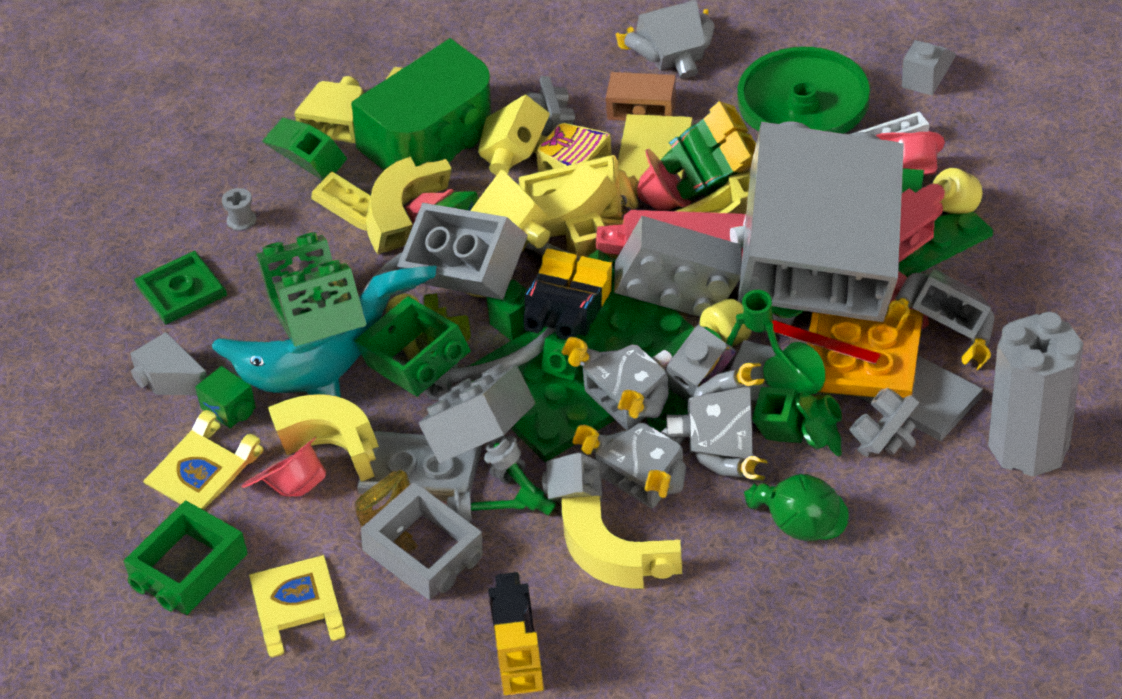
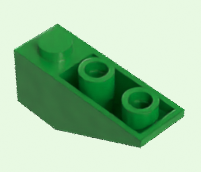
M283 117L262 141L322 181L331 172L336 173L348 159L328 135L309 124Z

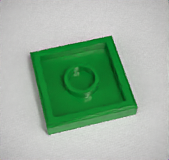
M195 250L134 279L137 288L165 325L227 296L224 286Z

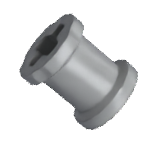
M235 188L223 195L222 204L224 209L228 211L227 225L235 231H243L256 223V214L251 211L250 207L252 196L248 190Z

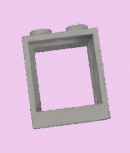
M416 482L409 485L361 528L363 551L429 600L438 592L446 593L455 583L457 575L465 567L468 569L473 568L483 554L482 532ZM422 515L458 541L429 569L393 542Z

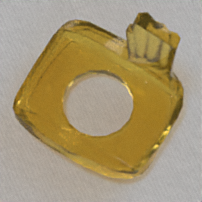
M401 469L391 472L356 500L355 512L361 527L411 485L406 472ZM392 490L390 498L383 506L375 510L372 509L373 505L385 498ZM406 530L393 541L407 553L419 547L412 539L413 536Z

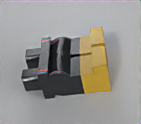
M547 248L542 257V266L536 278L531 282L530 288L525 293L524 329L539 333L543 330L544 326L556 329V335L563 340H567L569 337L576 338L578 334L587 336L590 324L595 320L611 292L612 263L581 256L577 263V255Z
M518 572L497 574L495 576L496 587L488 588L503 693L504 695L544 691L537 632H534L528 583L520 584Z

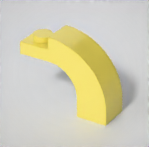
M408 157L389 166L377 178L372 188L366 218L367 233L377 254L392 251L406 245L413 224L403 205L417 198L422 193H436L448 187L452 168L447 159L427 162L416 167L411 157Z
M580 162L567 182L559 189L543 196H529L547 213V219L542 226L550 231V237L566 234L564 220L598 212L600 215L613 200L618 190L608 175Z
M318 394L288 399L268 407L275 429L287 455L297 452L316 436L317 438L311 443V446L334 444L344 448L350 454L361 482L375 477L369 462L376 460L372 449L379 447L367 416L357 405L340 397Z
M600 496L562 498V516L567 548L575 562L594 578L618 587L644 589L643 576L665 579L673 574H682L680 540L632 542L620 539L610 533L602 522Z

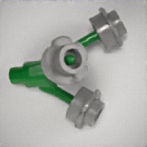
M504 435L488 442L484 460L486 463L491 462L490 475L492 477L498 478L504 484L514 479L521 487L515 499L471 502L470 492H458V489L454 491L453 497H447V506L468 522H472L471 511L510 508L523 510L527 507L532 511L536 508L549 516L556 503L545 497L544 491L528 480L523 473L525 463L520 458L521 451L517 447V439L514 436L505 437Z

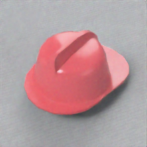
M930 131L916 133L891 132L876 135L881 140L904 143L903 168L924 170V176L933 175L937 172V153L945 145L944 137L939 133Z
M646 149V156L650 166L640 176L637 186L639 199L657 211H668L677 206L686 207L691 205V201L684 200L676 188V185L682 181L678 174H670L652 150Z
M315 436L295 454L252 477L242 484L241 487L244 488L262 480L282 496H302L308 493L326 476V470L311 446V443L317 437Z

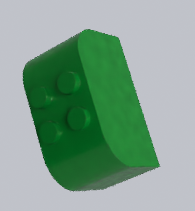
M447 39L351 101L356 149L383 170L395 162L411 157L416 167L427 162H436L447 159L448 163H450L456 154L465 148H472L478 143L482 136L486 117L491 115L490 73L487 66L453 39Z

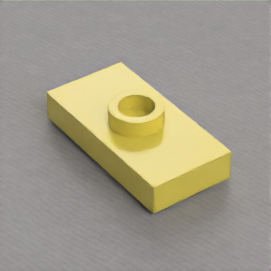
M331 172L312 191L311 199L355 227L367 231L366 218L370 195L334 172Z

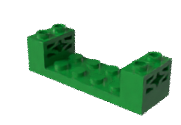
M316 232L306 233L296 237L297 242L285 246H283V242L268 244L262 247L263 252L256 254L271 308L294 347L367 326L352 270L347 263L340 264L339 260H332L327 239L323 235L317 236ZM298 256L303 261L299 263L300 269L297 271L288 266L293 263L292 258Z

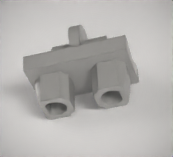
M541 76L539 80L541 85L539 93L528 92L526 95L550 113L542 131V135L548 137L561 123L573 125L575 113L573 108H566L569 97L567 88L553 87L550 77Z
M889 388L879 391L872 400L871 405L883 415V418L877 423L868 414H864L850 428L851 433L861 443L857 450L866 457L871 452L879 454L884 447L891 455H894L900 447L911 451L916 445L915 439L911 436L916 426L909 420L905 423L904 421L919 402L911 395L902 398Z

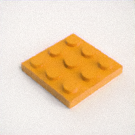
M910 310L902 328L896 330L899 322L893 317H887L884 323L812 312L810 332L881 354L877 363L874 364L807 343L817 351L825 367V384L818 392L875 397L879 391L889 388L902 398L912 396L923 313L917 310Z

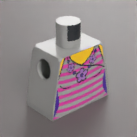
M698 324L667 365L668 388L688 402L689 398L694 397L697 387L715 375L722 373L737 351ZM682 378L688 385L683 383L680 379Z

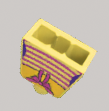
M567 123L559 124L548 137L540 135L533 153H536L538 172L611 156L610 134Z

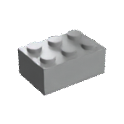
M422 203L397 267L406 269L421 266H437L435 277L422 284L503 300L528 235L505 216Z
M641 216L615 261L614 293L701 317L702 312L706 308L727 299L740 280L742 264L741 244Z
M499 364L483 372V377L473 382L470 378L452 386L450 392L439 397L440 401L427 408L429 414L419 422V425L439 463L505 435L536 404L516 364L506 369L503 368L502 364Z

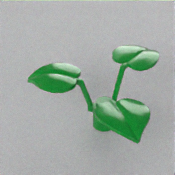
M763 290L747 292L742 299L743 313L736 315V323L726 344L732 346L742 324H745L753 332L766 330L773 351L776 356L769 358L764 364L763 376L766 384L769 387L794 388L799 394L805 391L810 394L820 391L825 384V367L817 351L802 342H793L782 351L773 329V314L786 319L801 314L803 310L772 306L771 296ZM703 327L710 333L721 339L720 335L717 332L707 327ZM694 328L679 334L659 353L666 350L674 357Z

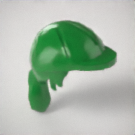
M809 474L791 476L781 481L776 487L764 483L759 485L753 483L748 490L744 491L746 505L749 508L757 509L766 504V506H769L776 526L797 540H829L840 536L848 524L849 512L843 499L824 480Z

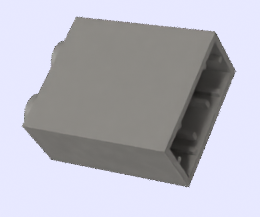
M761 122L750 168L738 301H742L744 295L751 290H763L771 296L772 306L883 322L898 279L904 143L881 140L876 135L867 132H856L847 135L814 130L799 122H783L780 124Z

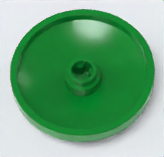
M817 47L785 48L758 58L746 68L738 82V108L744 120L758 132L761 122L773 124L799 122L810 129L844 134L854 128L864 118L869 107L870 85L862 68L853 60L838 52Z

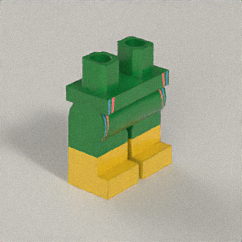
M719 101L709 109L710 114L696 125L686 129L679 137L676 136L669 141L672 149L661 158V161L670 174L676 175L682 169L688 177L676 185L679 194L684 200L691 201L702 194L710 195L728 182V176L750 170L756 143L751 134H747L748 129L734 105Z

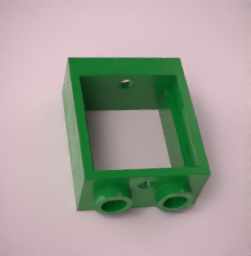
M409 296L354 340L368 367L416 397L471 352L457 324ZM393 325L392 331L389 332V328ZM422 332L435 339L404 366L392 359Z
M185 500L123 561L129 576L127 581L136 592L142 595L148 592L156 597V600L164 609L170 612L177 609L183 614L188 615L248 552L241 531ZM187 534L210 547L213 551L178 583L154 569L153 566Z

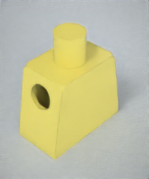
M351 76L343 77L340 83L319 82L294 112L296 121L313 126L333 140L355 143L351 101L364 94L363 89L359 86L358 81Z
M526 94L486 117L478 153L490 163L489 169L494 175H497L500 170L508 174L511 167L531 156L549 118L550 113Z
M500 170L470 211L508 217L528 235L522 251L528 243L538 249L542 248L550 237V231L542 226L547 219V213L506 172Z

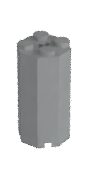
M1044 312L1040 315L1034 314L1009 322L1003 327L1002 337L997 345L988 447L1002 468L1009 470L1013 468L1023 471V474L1033 477L1061 468L1065 454L1070 447L1084 345L1068 322L1062 321L1061 317L1054 312Z

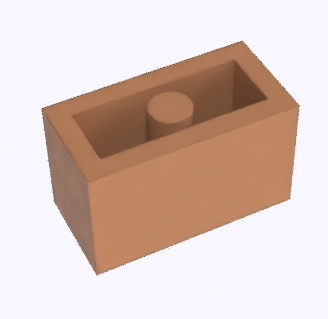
M611 72L606 93L607 120L626 121L627 114L673 116L677 98L676 75Z

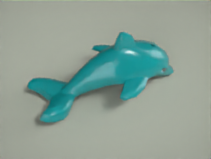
M437 266L406 268L374 276L368 287L359 297L367 326L294 347L290 339L256 342L218 338L213 342L212 348L219 355L231 361L236 372L244 382L262 391L272 393L307 392L308 395H331L341 398L339 378L361 355L354 340L381 318L391 296L404 294L415 289L416 286L433 279L436 275Z

